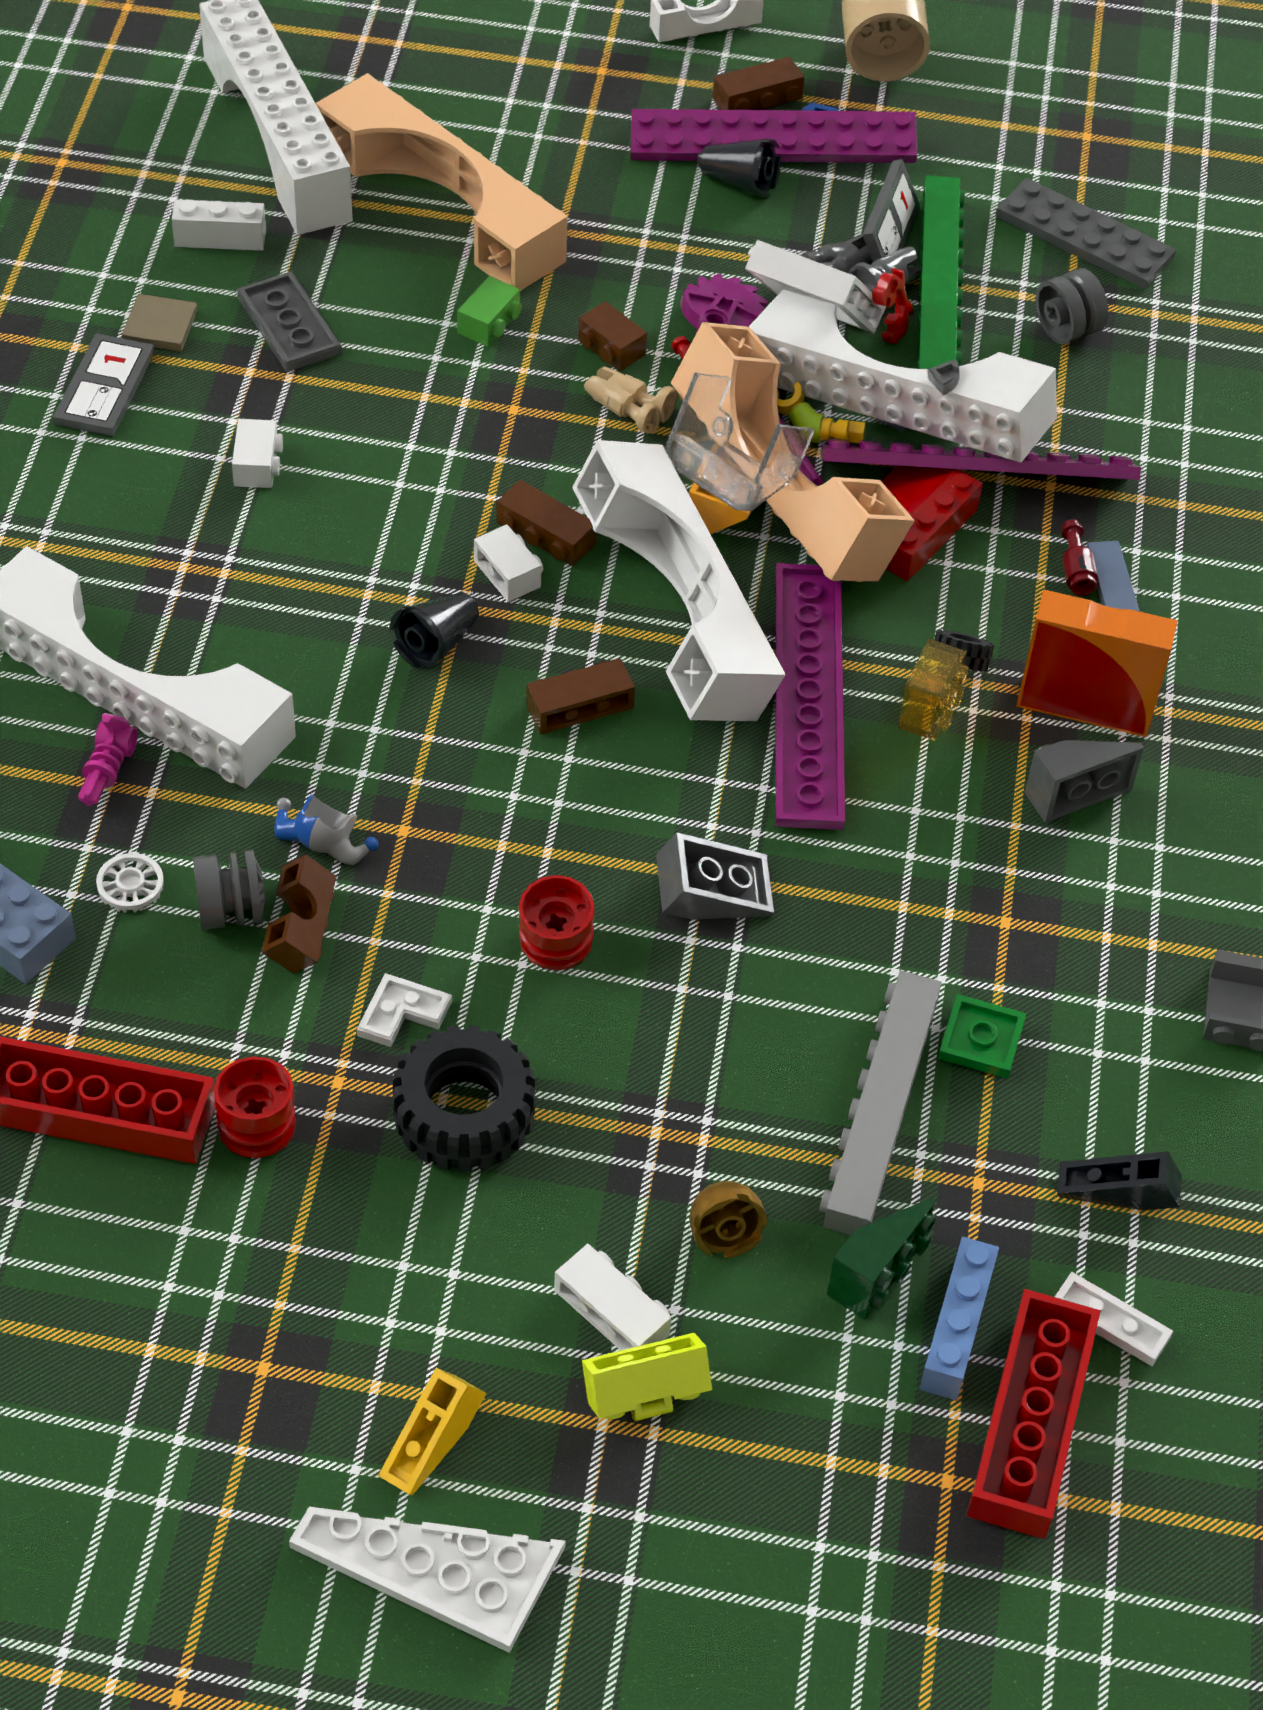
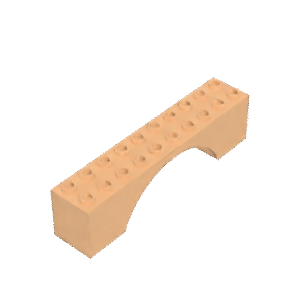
M368 73L315 103L349 163L350 173L355 177L371 174L416 176L438 183L464 199L476 213L474 218V265L489 276L519 288L521 291L566 262L568 216Z
M702 322L671 381L672 386L679 393V397L694 411L695 417L704 423L710 431V435L726 450V455L735 461L741 469V473L757 488L758 494L766 499L774 509L775 515L784 521L790 529V533L806 548L807 554L815 559L827 578L833 581H879L915 520L881 480L832 477L820 486L811 482L794 463L781 432L777 408V385L781 363L750 327Z

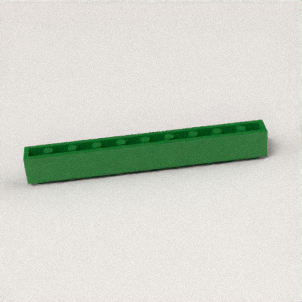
M925 176L922 195L916 369H930L953 359H956L959 366H961L962 351H957L956 348L961 347L962 330H957V327L961 328L963 310L957 309V307H961L963 289H958V287H962L963 269L958 268V266L962 267L964 249H959V247L963 246L964 229H959V227H963L965 210L960 208L964 207L965 190H960V178Z

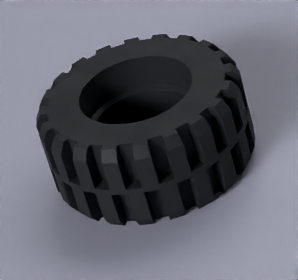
M458 1025L447 1027V1031L443 1033L436 1030L427 1034L426 1041L417 1040L410 1046V1053L406 1052L402 1055L398 1062V1069L394 1072L392 1090L393 1113L398 1135L403 1137V1142L410 1151L415 1152L418 1150L419 1159L429 1164L433 1160L437 1162V1168L449 1170L451 1166L459 1167V1172H470V1167L479 1166L480 1170L492 1167V1161L497 1160L499 1163L511 1157V1149L514 1151L520 1149L525 1142V1136L530 1134L533 1126V1116L535 1115V1077L533 1070L529 1068L530 1061L525 1053L518 1052V1046L508 1038L504 1041L501 1040V1034L490 1029L486 1033L480 1031L478 1026L469 1025V1029H459ZM459 1082L482 1085L492 1091L498 1098L487 1109L468 1115L447 1112L431 1101L432 1096L437 1091L447 1085Z

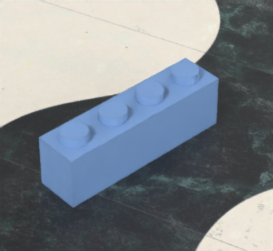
M962 1236L919 1390L957 1401L999 1247Z

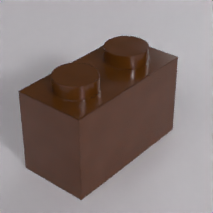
M606 301L579 317L578 340L583 346L592 350L605 363L610 364L619 372L646 355L647 332Z

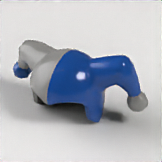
M311 794L303 808L298 812L297 817L289 820L287 812L291 809L290 800L280 798L277 801L278 813L274 824L275 837L279 840L301 841L311 851L328 853L338 861L352 866L357 864L369 851L378 849L379 842L375 837H367L364 844L357 847L351 844L349 835L357 820L356 814L347 815L339 812Z

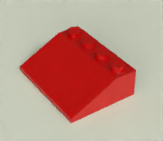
M897 465L881 482L915 521L886 570L908 582L978 510L983 486L982 482L958 469Z

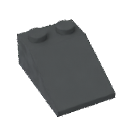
M1063 740L1052 745H1043L1034 751L1025 795L1046 823L1131 791L1144 747L1141 743L1079 740Z
M678 832L656 854L662 913L691 920L771 916L774 913L767 854Z

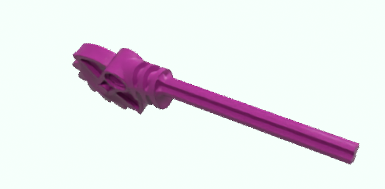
M716 274L710 281L700 276L697 286L688 284L687 289L683 291L680 305L685 318L696 328L697 333L702 322L749 327L765 310L764 307L767 306L768 301L756 294L758 290L756 287L740 284V278L733 277L723 280L721 274ZM778 414L783 439L794 463L811 482L817 486L822 485V479Z

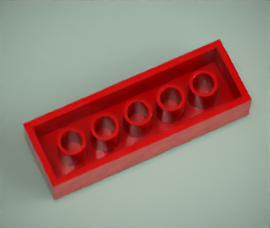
M0 1036V1126L187 1163H197L215 1109V1082L213 1077Z
M1024 1289L966 1517L1046 1539L1055 1511L1101 1310Z

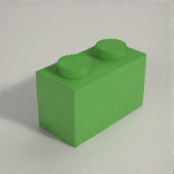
M489 276L457 310V333L488 347L497 337H501L507 325L512 320H516L522 310L520 289Z

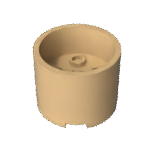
M842 0L846 56L849 64L858 74L875 81H894L909 76L924 63L930 49L925 0Z

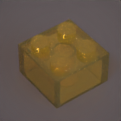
M928 639L905 685L898 728L936 741L941 729H948L953 716V711L950 710L952 706H959L964 694V688L960 687V685H963L969 669L968 666L964 665L967 651Z

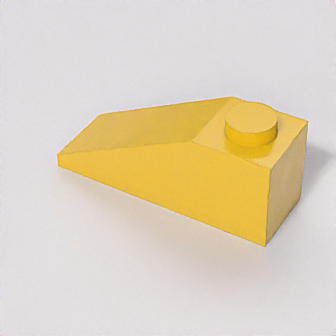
M435 1368L378 1476L413 1496L468 1429L486 1393L456 1375Z

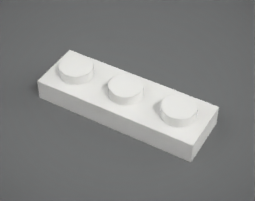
M1073 1272L1070 1273L1055 1296L1059 1299L1101 1310L1096 1334L1152 1367L1173 1333V1330Z

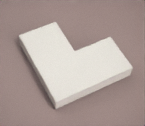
M385 973L357 1028V1036L391 1047L405 1019L439 1030L452 1003V995Z

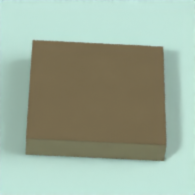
M138 294L122 332V338L152 344L154 348L182 352L198 311L197 303Z

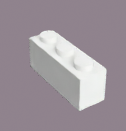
M175 200L172 214L174 246L263 251L266 235L264 203Z
M586 1244L555 1272L554 1291L620 1350L662 1341L670 1335L671 1316L668 1309L660 1301H653L642 1292L641 1286L633 1277L629 1275L624 1276L616 1269L613 1261L606 1253L602 1251L597 1252L589 1244Z

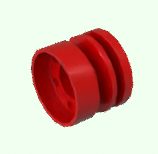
M553 875L536 880L523 892L519 903V940L521 949L529 961L541 968L557 971L574 967L589 954L594 939V903L592 895L582 883L571 877Z
M254 1056L238 1059L221 1071L216 1078L214 1086L217 1129L220 1141L230 1151L242 1157L260 1158L270 1156L285 1148L293 1138L296 1127L294 1085L290 1073L282 1064L274 1060Z

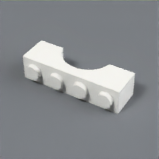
M651 0L649 26L658 42L762 23L764 0H716L703 7H690L681 0Z

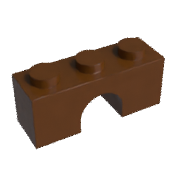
M307 855L282 866L275 895L284 900L292 912L268 923L262 948L264 955L293 974L314 965L320 958V948L324 931L328 925L327 917L330 904L334 898L333 890L337 877Z

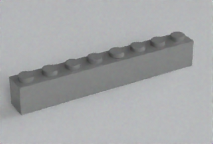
M900 970L896 984L891 982L888 984L884 1003L889 1004L888 1011H880L875 1028V1031L880 1033L879 1040L871 1039L866 1057L867 1061H871L870 1069L862 1068L857 1090L862 1091L861 1098H853L849 1110L848 1119L852 1120L853 1124L851 1130L844 1128L838 1149L844 1151L841 1160L834 1158L829 1175V1180L834 1181L832 1191L825 1189L819 1211L825 1213L823 1228L852 1235L856 1229L872 1223L936 1009L942 981Z

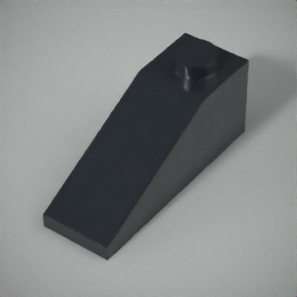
M1168 1151L1060 1162L1057 1194L1059 1198L1142 1211L1180 1207L1182 1175Z

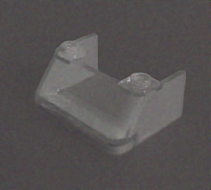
M694 372L666 443L665 451L676 471L735 510L752 511L794 480L814 430L806 427L777 424L762 463L728 443L733 430V421L731 416L721 409L732 379L727 376Z

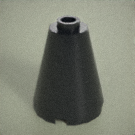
M766 138L707 145L703 151H700L697 163L704 175L755 196L766 198L771 195L767 193L770 188L775 189L780 175L781 156H776L775 148H779L776 140Z
M460 592L401 608L392 616L389 625L390 632L392 630L395 631L396 640L393 641L395 649L412 667L420 668L423 666L427 667L426 670L435 667L479 617L478 604L473 597L467 593Z

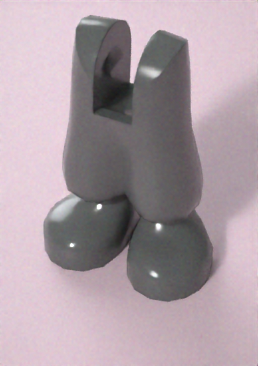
M862 234L841 243L822 246L818 251L800 254L802 257L846 273L857 263L863 262L869 265L873 263Z
M909 246L879 258L871 265L863 262L857 263L850 268L848 274L856 276L873 293V289L876 287L882 273L892 274V268L903 270L905 286H907L920 275V267L906 266L917 259L915 249Z

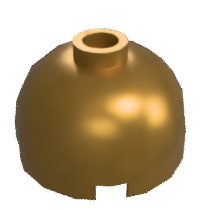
M720 1181L702 1190L693 1201L689 1216L690 1227L697 1246L710 1256H712L711 1252H724V1258H733L747 1253L754 1248L762 1239L760 1233L764 1229V1225L766 1228L768 1225L767 1215L761 1200L749 1187L735 1181Z

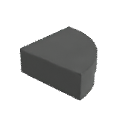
M956 359L927 370L929 381L942 395L951 392L959 383L960 372Z

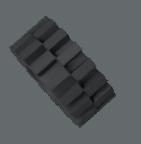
M938 630L936 631L930 657L935 661H941L940 663L950 664L953 667L985 672L989 668L994 644L988 642V640L969 636L965 633Z

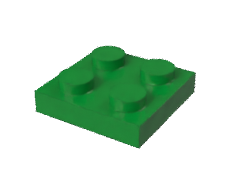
M956 994L938 1059L1008 1079L1027 1013Z

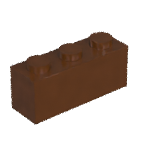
M789 56L714 76L712 99L720 110H763L801 100L805 76Z
M522 480L515 483L497 500V523L501 527L508 525L515 534H519L529 544L547 551L557 560H562L574 566L596 545V532L589 518Z
M621 658L603 661L597 665L579 670H571L561 675L538 679L535 682L526 684V706L540 735L634 708L635 685Z

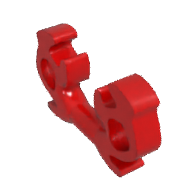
M892 268V274L882 273L876 287L873 289L872 299L874 304L891 307L896 301L895 313H889L886 316L884 324H887V331L882 332L881 335L884 342L897 345L898 341L907 332L909 315H913V308L907 299L904 287V271Z

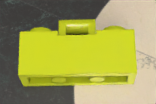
M695 1333L582 1360L588 1403L599 1419L620 1418L628 1411H631L634 1421L673 1412L672 1397L675 1400H691L699 1397L700 1393L712 1390L707 1347Z

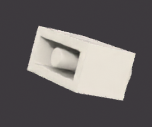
M238 419L232 460L235 487L272 488L274 475H279L280 457L276 456V454L282 453L283 434L277 433L276 420Z
M504 525L474 539V562L507 602L541 587V573L543 572L541 560L537 555H532L527 549L523 538L519 534H515L508 525Z

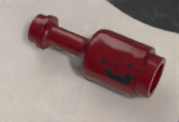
M1071 519L1062 525V537L1068 540L1069 549L1062 556V564L1067 587L1073 594L1085 596L1091 594L1096 589L1099 578L1093 552L1081 544L1080 537L1084 533L1083 526L1078 520Z

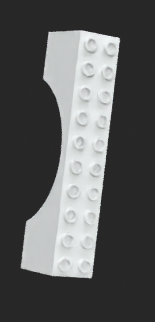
M211 0L199 3L204 59L222 93L240 89L245 96L265 145L278 200L296 234L300 235L352 222L350 165L259 0Z
M783 289L749 326L781 363L777 388L795 393L793 385L799 381L806 397L1017 462L1024 460L1057 419L1056 368L998 352L983 360L959 366L960 380L958 385L948 394L942 395L929 381L928 369H911L885 364L854 349L838 330L836 304Z
M597 440L572 488L587 518L590 519L594 531L624 544L647 559L664 574L683 599L690 615L692 627L669 664L666 673L689 719L757 721L786 674L663 445Z
M28 546L0 570L1 650L8 653L14 660L22 661L33 667L40 675L48 676L59 682L66 690L75 691L87 698L94 706H101L114 715L125 718L129 723L138 727L145 735L149 737L154 736L166 743L173 751L182 752L189 756L199 766L208 767L217 772L227 782L236 783L246 789L296 737L293 696L291 692L238 663L215 672L192 676L156 675L124 666L103 654L83 633L85 613L78 574Z

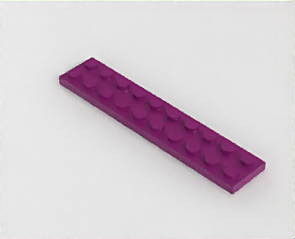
M631 109V160L698 161L700 151H703L707 145L768 138L775 139L779 144V148H775L776 156H781V162L892 163L893 160L903 159L904 163L917 162L916 112Z
M829 439V445L821 444L820 456L823 461L914 467L1140 480L1141 467L1133 464V459H1128L1125 456H1109V461H1101L1102 457H1097V455L1078 454V459H1070V455H1066V453L1047 452V457H1038V453L1030 451L1022 462H1017L985 451L984 454L975 453L976 450L971 447L954 446L953 452H945L944 448H941L939 445H922V450H912L913 446L906 443H891V448H881V444L874 441H860V446H849L850 442L848 440Z
M776 563L775 655L786 675L775 691V827L844 830L845 781L841 580L833 581L827 578L819 565Z

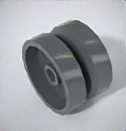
M1085 268L1076 269L1065 273L1063 276L1043 281L1038 286L1035 297L1036 310L1046 334L1054 342L1060 345L1080 339L1081 336L1099 332L1106 326L1109 316L1107 298L1099 280L1091 271Z

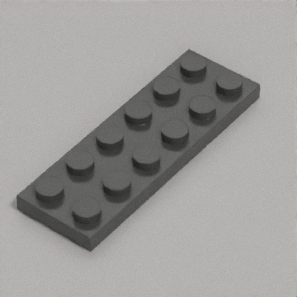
M1028 178L996 209L995 217L1145 290L1175 257L1176 249L1163 242L1151 238L1136 229L1126 226Z

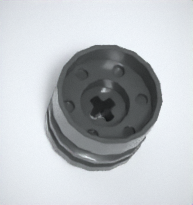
M254 850L245 851L246 867L239 868L236 852H230L229 869L221 870L216 854L193 857L202 931L225 929L227 912L232 911L235 913L239 927L245 926L243 910L248 909L252 911L253 924H263L262 916L264 905L266 904L262 870L255 858Z

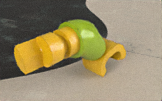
M799 381L793 385L795 389L794 395L787 400L779 399V391L777 389L778 412L783 415H789L798 434L805 440L820 444L822 440L829 441L831 438L848 440V442L853 443L864 441L865 422L838 419L836 423L833 421V418H825L824 414L817 413L807 402H804V392Z

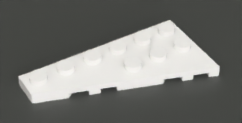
M316 1507L308 1508L289 1540L291 1549L510 1653L565 1549V1541L551 1539L550 1542L530 1540L529 1536L513 1534V1537L488 1534L486 1530L428 1522H422V1525L403 1523L400 1519L385 1517V1520L360 1517L358 1513Z

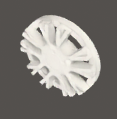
M126 853L115 856L104 863L97 874L96 883L98 893L105 905L109 904L115 907L118 912L122 910L123 913H127V910H133V912H137V910L143 911V907L152 902L156 903L157 899L160 898L161 891H163L164 879L160 866L152 858L138 853ZM137 861L135 868H125V862ZM116 865L117 868H118L120 871L117 872V871H116L114 868H112V867ZM146 865L149 866L147 869H145L143 872H141V871L145 868ZM105 875L115 879L111 882L103 881ZM153 875L158 877V880H146V878ZM139 895L146 896L145 898L140 900L137 898ZM117 896H123L120 901L114 899ZM127 897H133V901L127 902Z

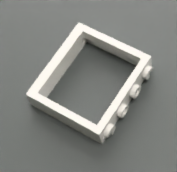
M759 240L749 250L748 255H750L745 269L776 296L784 289L836 304L838 321L875 334L886 306L874 304L872 292L856 276Z

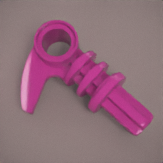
M107 713L102 714V721L95 735L93 754L82 770L86 780L79 792L78 798L86 806L97 804L104 788L112 787L115 784L117 773L124 757H131L135 751L138 729L130 726L125 718Z

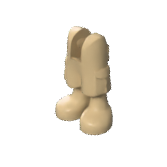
M605 366L597 371V376H591L584 384L585 390L595 401L604 405L619 417L629 416L636 422L638 429L647 434L654 433L657 430L659 421L665 423L668 420L678 399V392L673 387H663L656 396L647 393V387L643 381Z

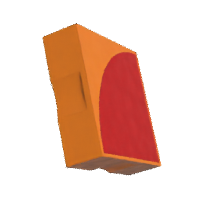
M1043 589L1016 707L1147 737L1171 653L1178 620L1131 609L1112 608L1091 600Z

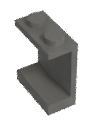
M1223 950L1216 951L1209 974L1203 1039L1215 1041L1219 1044H1232L1248 1047L1255 1051H1263V958Z

